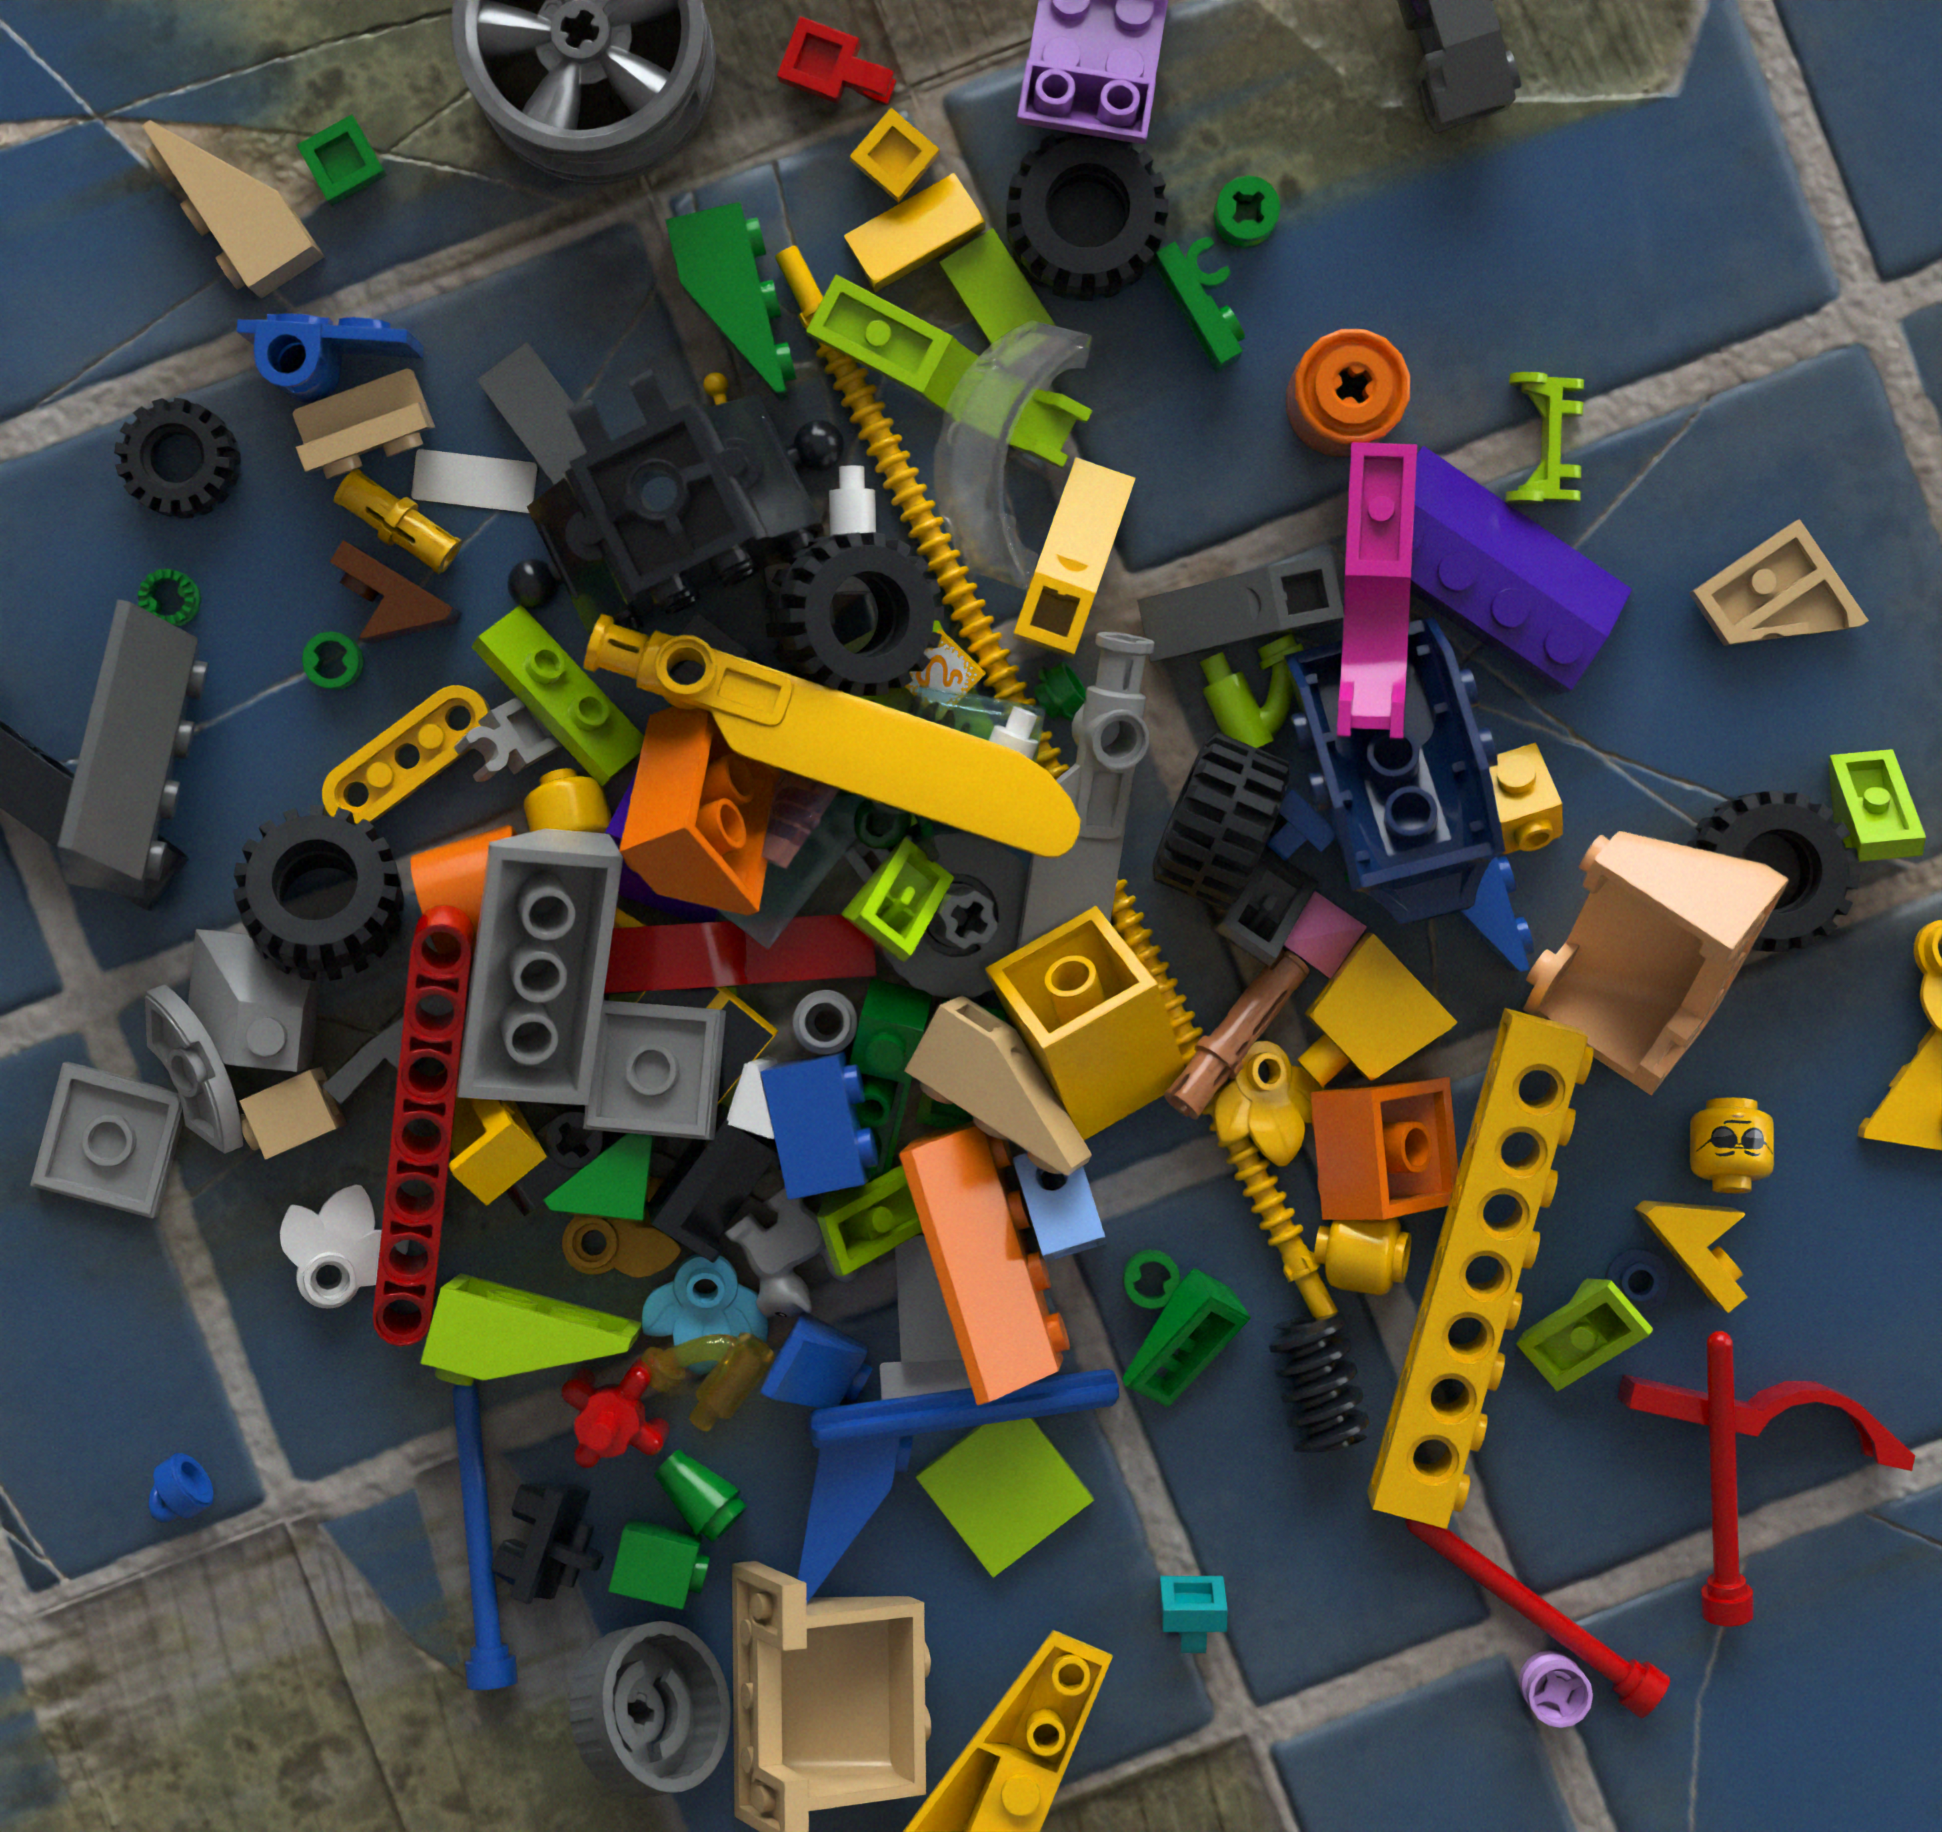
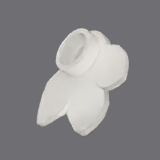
M355 1184L334 1193L324 1203L319 1214L303 1206L290 1205L283 1218L280 1228V1242L283 1252L297 1266L296 1281L301 1295L316 1307L326 1309L340 1307L355 1296L359 1287L376 1285L382 1230H374L375 1217L373 1206L368 1194L361 1185ZM402 1240L396 1243V1249L406 1255L409 1240ZM325 1265H334L340 1270L339 1279L332 1285H322L316 1280L318 1270Z

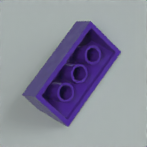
M1422 446L1417 452L1410 593L1559 695L1571 691L1608 638L1632 589L1431 450Z

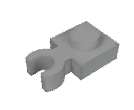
M515 697L489 711L478 721L481 726L470 730L455 744L454 749L458 754L469 748L481 752L485 758V765L472 776L476 782H484L491 779L506 764L513 774H516L558 751L563 745L518 697Z

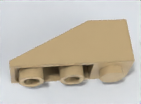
M150 120L142 125L153 142V145L145 149L147 156L167 183L174 178L178 180L189 197L180 203L183 211L201 236L206 235L210 231L213 233L224 250L215 258L237 290L247 285L250 290L262 299L325 257L290 203L278 191Z
M963 995L939 1006L905 1069L906 1073L920 1081L919 1086L921 1090L936 1101L945 1104L954 1103L973 1115L974 1124L983 1132L999 1139L1009 1138L1028 1151L1027 1157L1029 1160L1047 1172L1053 1174L1063 1173L1068 1176L1087 1164L1092 1153L1016 1029Z

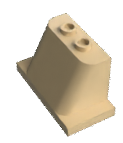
M757 1561L732 1563L734 1816L759 1832H809V1811L926 1795V1741L929 1740L931 1735V1717L925 1705V1678L930 1673L931 1657L928 1646L925 1643L924 1602L910 1596L812 1597L807 1603L805 1582Z

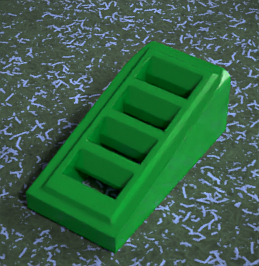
M1193 1268L1177 1287L1122 1377L1124 1384L1127 1388L1168 1408L1244 1327L1251 1317L1230 1287ZM1178 1347L1181 1348L1178 1355L1174 1354ZM1161 1366L1168 1369L1164 1377L1155 1373Z

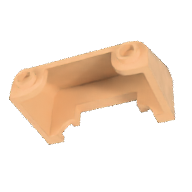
M1619 831L1611 840L1600 835L1582 859L1579 869L1587 873L1583 887L1590 891L1566 943L1556 954L1546 949L1530 970L1526 981L1534 987L1523 1010L1533 1016L1580 1028L1589 1036L1586 1046L1593 1048L1594 1058L1652 1096L1718 1009L1782 895L1789 879L1765 864Z

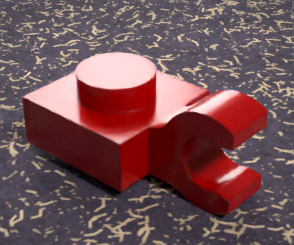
M799 16L777 73L780 83L839 104L845 87H848L872 101L888 105L897 80L893 79L894 71L857 58L861 47L858 37Z

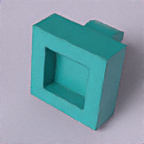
M1160 1576V1608L1163 1632H1179V1635H1181V1653H1206L1207 1632H1227L1228 1608L1224 1577Z

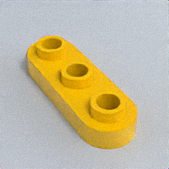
M460 685L447 686L434 693L327 775L322 787V801L328 814L334 817L338 807L352 811L356 824L363 818L369 823H373L473 749L469 748L458 754L454 746L470 730L481 726L478 721L491 711L487 701L477 691ZM457 707H465L471 715L470 723L465 729L456 731L450 725V713ZM412 744L418 749L420 758L416 766L406 769L400 764L398 756L404 746ZM361 782L367 787L369 796L365 804L355 807L348 799V791L353 784Z

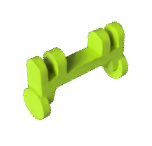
M1516 372L1509 374V385L1521 387V392L1529 395L1542 416L1541 460L1539 466L1524 485L1518 486L1517 491H1507L1505 493V502L1510 504H1541L1544 501L1580 502L1581 491L1560 490V480H1580L1582 470L1581 465L1560 464L1562 417L1583 416L1584 402L1562 400L1563 391H1583L1584 380L1548 377V374L1540 372Z

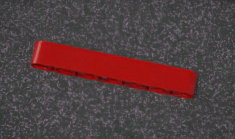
M449 905L435 906L425 911L418 919L410 951L373 1308V1325L378 1336L388 1344L395 1346H411L421 1341L428 1333L436 1292L449 1173L448 1165L450 1163L474 942L473 924L469 917L459 908ZM444 931L456 937L461 946L451 953L442 954L431 949L425 939L434 932ZM437 994L448 999L454 1008L444 1015H433L422 1009L419 1001L425 996ZM422 1057H433L440 1060L445 1065L446 1070L438 1076H426L418 1072L413 1063ZM424 1118L435 1123L439 1128V1132L429 1137H421L411 1132L407 1124L414 1119ZM418 1179L430 1185L433 1191L426 1196L415 1197L406 1193L402 1189L401 1184L408 1180ZM402 1240H413L423 1245L426 1251L418 1256H408L398 1251L395 1244ZM396 1300H408L417 1305L419 1310L413 1314L403 1315L392 1310L389 1304Z

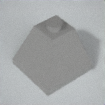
M196 929L188 1007L204 1026L223 1064L293 1072L312 1068L321 971H317L315 981L301 979L298 970L295 968L289 974H286L275 967L271 957L266 960L257 951L252 938L248 934Z

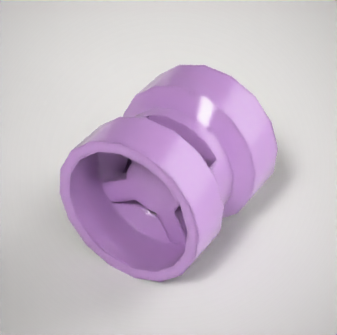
M1555 1650L1540 1651L1528 1658L1521 1668L1519 1676L1521 1694L1539 1720L1549 1726L1563 1728L1573 1726L1584 1719L1591 1708L1593 1698L1591 1683L1571 1657Z

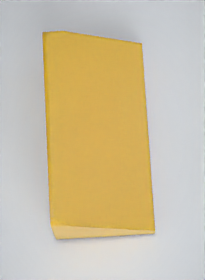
M955 173L845 234L844 239L873 290L877 292L983 232L986 222Z

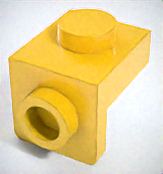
M1535 742L1498 754V765L1490 767L1506 850L1503 854H1509L1518 850L1534 851L1543 848L1553 839L1563 834V804L1539 748Z

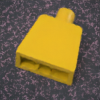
M1365 933L1304 1013L1323 1035L1296 1060L1322 1087L1349 1062L1364 1078L1372 1081L1449 1031L1458 1022L1374 933Z

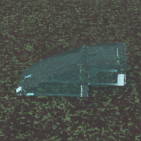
M808 794L799 807L819 814L822 813V815L816 817L799 811L796 808L772 838L771 843L777 838L800 847L786 867L770 861L767 862L759 912L746 916L717 909V911L769 950L840 862L844 854L858 839L854 832L853 820L857 808L867 798L855 795L833 798L831 801H827ZM788 822L807 830L811 829V831L807 835V833L785 826V824Z

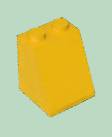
M1097 906L1092 907L985 968L987 976L1012 1027L1020 1035L1084 1141L1163 1096L1165 1091L1185 1070L1157 982Z

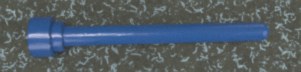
M473 1382L472 1386L455 1384L452 1391L476 1646L470 1648L471 1659L465 1661L467 1689L490 1690L518 1683L516 1656L509 1654L508 1643L501 1642L495 1574L491 1571L494 1557L477 1386Z

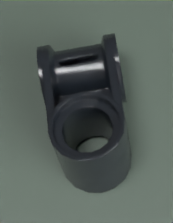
M575 1104L565 1109L534 1132L547 1158L505 1191L523 1216L528 1215L543 1204V1200L596 1159L607 1147L611 1137L610 1131L590 1130L592 1134L585 1141L588 1149L582 1143L576 1144L574 1147L567 1143L565 1137L571 1132L570 1125L575 1129L584 1125L585 1105Z

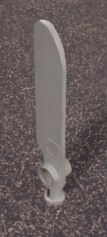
M1115 632L1096 633L1095 644L1101 649L1095 685L1087 687L1085 704L1075 713L1072 722V737L1078 746L1076 763L1056 780L1072 800L1081 820L1080 831L1072 849L1059 858H1043L1031 854L1016 950L1094 906L1098 907L1109 923L1111 921L1135 767L1146 754L1149 745V731L1143 721L1147 697L1140 692L1146 655L1153 653L1154 642L1150 639ZM1119 721L1120 730L1117 738L1111 744L1101 747L1103 730L1108 724ZM1006 1014L1005 1023H1007L1008 1025H1010V1026L1012 1027V1025H1011V1023H1010V1021H1009V1019H1008V1016H1007V1014Z

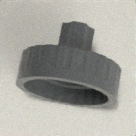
M958 830L935 831L934 839L940 856L934 859V861L954 876L952 882L965 883L950 885L927 926L930 934L942 944L937 943L925 930L911 957L902 962L888 954L874 941L873 943L887 967L909 985L937 997L944 996L949 999H955L963 995L964 997L972 998L994 990L985 968L1017 949L1028 871L1025 870L1022 862L1016 855L1011 854L1005 846L996 841ZM921 836L910 840L925 852ZM956 906L968 908L967 913L970 916L963 927H957V920L951 916Z
M657 1621L606 1634L605 1637L595 1641L581 1658V1662L573 1676L569 1697L572 1735L584 1764L588 1766L591 1774L601 1781L607 1789L627 1798L637 1797L638 1799L656 1797L689 1790L702 1783L714 1771L721 1760L728 1741L731 1721L730 1698L719 1663L708 1646L696 1634L672 1622ZM653 1683H654V1685L657 1687V1689L659 1690L660 1694H659V1693L657 1692V1690L653 1687ZM665 1719L662 1738L653 1744L654 1749L648 1752L647 1744L654 1741L660 1734Z

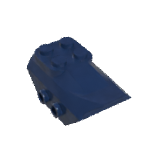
M1434 616L1409 623L1403 740L1390 739V730L1351 728L1350 737H1337L1343 640L1284 655L1300 710L1299 713L1291 715L1295 739L1300 753L1312 751L1317 772L1308 774L1312 798L1317 812L1329 810L1352 891L1365 892L1390 912L1399 925L1413 924L1467 910L1474 906L1479 884L1492 859L1506 851L1490 767L1497 766L1498 760L1489 728L1486 727L1478 730L1471 708L1479 706V697L1473 674L1470 668L1459 670L1453 648Z

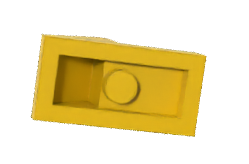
M1643 1200L1634 1208L1714 1306L1729 1313L1748 1297L1736 1283L1743 1276V1273L1735 1262L1719 1246H1716L1712 1251L1707 1248L1745 1216L1744 1212L1731 1207Z

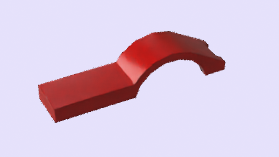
M841 914L613 928L604 993L876 976L875 946L868 936Z
M1623 1374L1617 1399L1628 1408L1709 1426L1708 1393ZM1784 1381L1758 1391L1748 1402L1735 1399V1432L1756 1437L1759 1436L1770 1419L1791 1406L1812 1402L1837 1406L1846 1413L1858 1432L1861 1453L1863 1455L1874 1457V1461L1881 1465L1908 1471L1913 1469L1915 1455L1861 1404L1843 1393L1818 1382Z

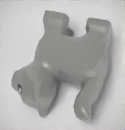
M784 1186L763 1202L770 1211L778 1212L777 1222L773 1226L765 1229L750 1212L730 1227L725 1234L730 1241L737 1243L741 1247L751 1270L759 1278V1294L755 1301L759 1311L765 1317L779 1316L791 1319L803 1311L809 1314L812 1310L809 1288L805 1281L794 1273L793 1269L795 1266L819 1254L823 1257L832 1277L846 1284L854 1281L857 1276V1270L844 1277L835 1274L817 1220L818 1213L804 1204L803 1197L788 1200Z

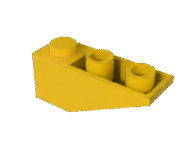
M1075 457L1019 615L1013 639L1073 659L1136 478Z

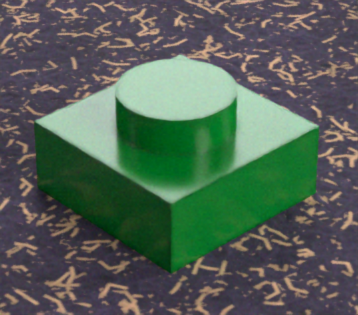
M353 114L297 144L306 164L331 206L388 176Z

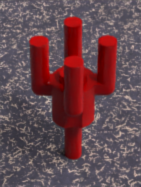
M649 1356L638 1357L619 1384H605L595 1388V1376L586 1368L574 1371L564 1383L561 1390L562 1398L566 1403L580 1411L575 1418V1434L579 1445L574 1452V1459L580 1467L591 1468L598 1463L601 1457H615L623 1454L629 1445L645 1455H655L660 1452L670 1434L669 1424L662 1418H653L646 1422L645 1407L641 1400L642 1395L657 1373V1363L653 1358Z

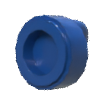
M175 1453L154 1468V1485L150 1491L148 1504L150 1514L156 1521L167 1523L178 1516L184 1519H192L213 1503L214 1491L212 1483L205 1470L194 1458L183 1453Z

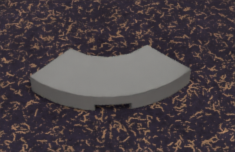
M165 984L146 991L147 1047L162 1061L169 1071L182 1102L185 1126L224 1154L242 1147V1126L232 1084L222 1059L204 1026L188 1005Z

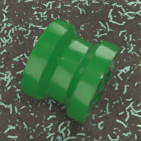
M1250 175L1237 177L1225 185L1218 196L1213 213L1215 230L1224 242L1232 247L1248 249L1257 247L1268 239L1278 221L1281 208L1279 196L1273 186L1260 177ZM1238 198L1241 202H1243V201H1249V202H1251V203H1250V204H1249V203H1242V204H1240L1236 199Z

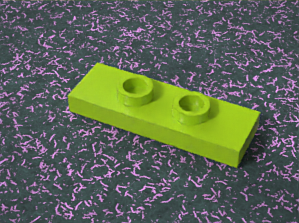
M519 605L477 637L471 646L472 649L601 787L640 757L644 741L643 734L523 606Z

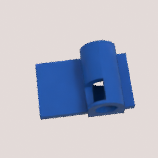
M292 313L267 314V320L237 319V333L254 345L255 365L261 375L294 400L304 403H313L332 394L338 386L342 354L423 359L424 346L407 329H391V323L383 320L345 317L339 319L338 325H333V321L330 318ZM306 353L305 361L300 369L290 373L291 365L296 357Z

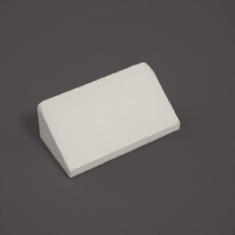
M766 1056L744 1065L727 1116L728 1125L775 1139L761 1071L777 1064V1059Z

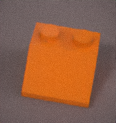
M1450 1077L1350 1085L1310 1092L1312 1104L1311 1121L1315 1136L1318 1168L1317 1185L1321 1200L1322 1220H1385L1448 1206L1458 1173Z

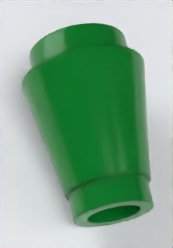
M681 1449L675 1451L653 1475L696 1537L703 1534L712 1543L720 1539L748 1508V1505L738 1497L741 1492L739 1488L692 1457H688Z

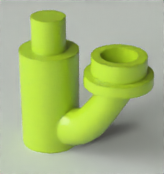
M1292 634L1257 649L1262 660L1258 663L1261 671L1272 666L1269 692L1266 702L1261 708H1259L1243 672L1240 671L1233 674L1223 652L1200 662L1210 684L1203 688L1202 692L1222 734L1255 748L1274 741L1273 736L1279 732L1287 718L1293 695V686L1284 655L1305 650L1302 643L1296 644Z

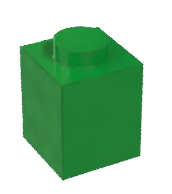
M629 1518L623 1529L608 1592L683 1610L689 1593L701 1594L705 1583L711 1556L699 1554L703 1535L696 1537L692 1532Z

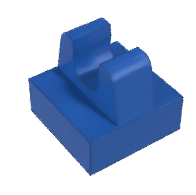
M1290 787L1285 793L1279 813L1286 820L1268 838L1266 844L1283 861H1286L1307 839L1322 852L1336 838L1334 827Z

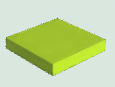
M1033 1418L978 1425L916 1473V1479L993 1578L1094 1501L1092 1494Z

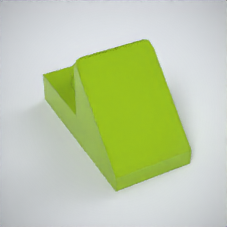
M1893 749L1830 755L1828 766L1832 810L1834 812L1833 821L1834 823L1843 822L1851 835L1844 838L1843 841L1846 848L1857 849L1858 862L1923 856L1926 836Z
M902 1165L860 1188L850 1187L826 1192L817 1214V1220L837 1276L844 1277L923 1232Z
M1587 1278L1582 1282L1568 1304L1525 1330L1516 1345L1558 1392L1650 1336L1653 1328L1612 1280Z

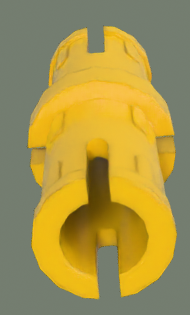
M360 469L351 471L341 482L335 493L334 502L378 530V539L388 546L395 543L431 567L437 574L443 573L450 566L462 546L461 539L452 536L419 513V506L416 502L408 497H403L400 500L364 475Z

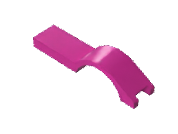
M1351 442L1345 562V617L1343 624L1337 737H1350L1351 728L1390 730V739L1403 740L1417 444Z

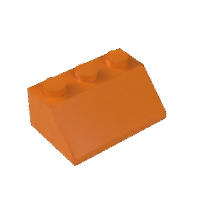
M672 706L649 715L619 852L622 854L627 866L632 871L638 872L658 895L746 916L757 913L760 908L783 775L775 767L742 757L732 751L710 711L701 708L688 710Z

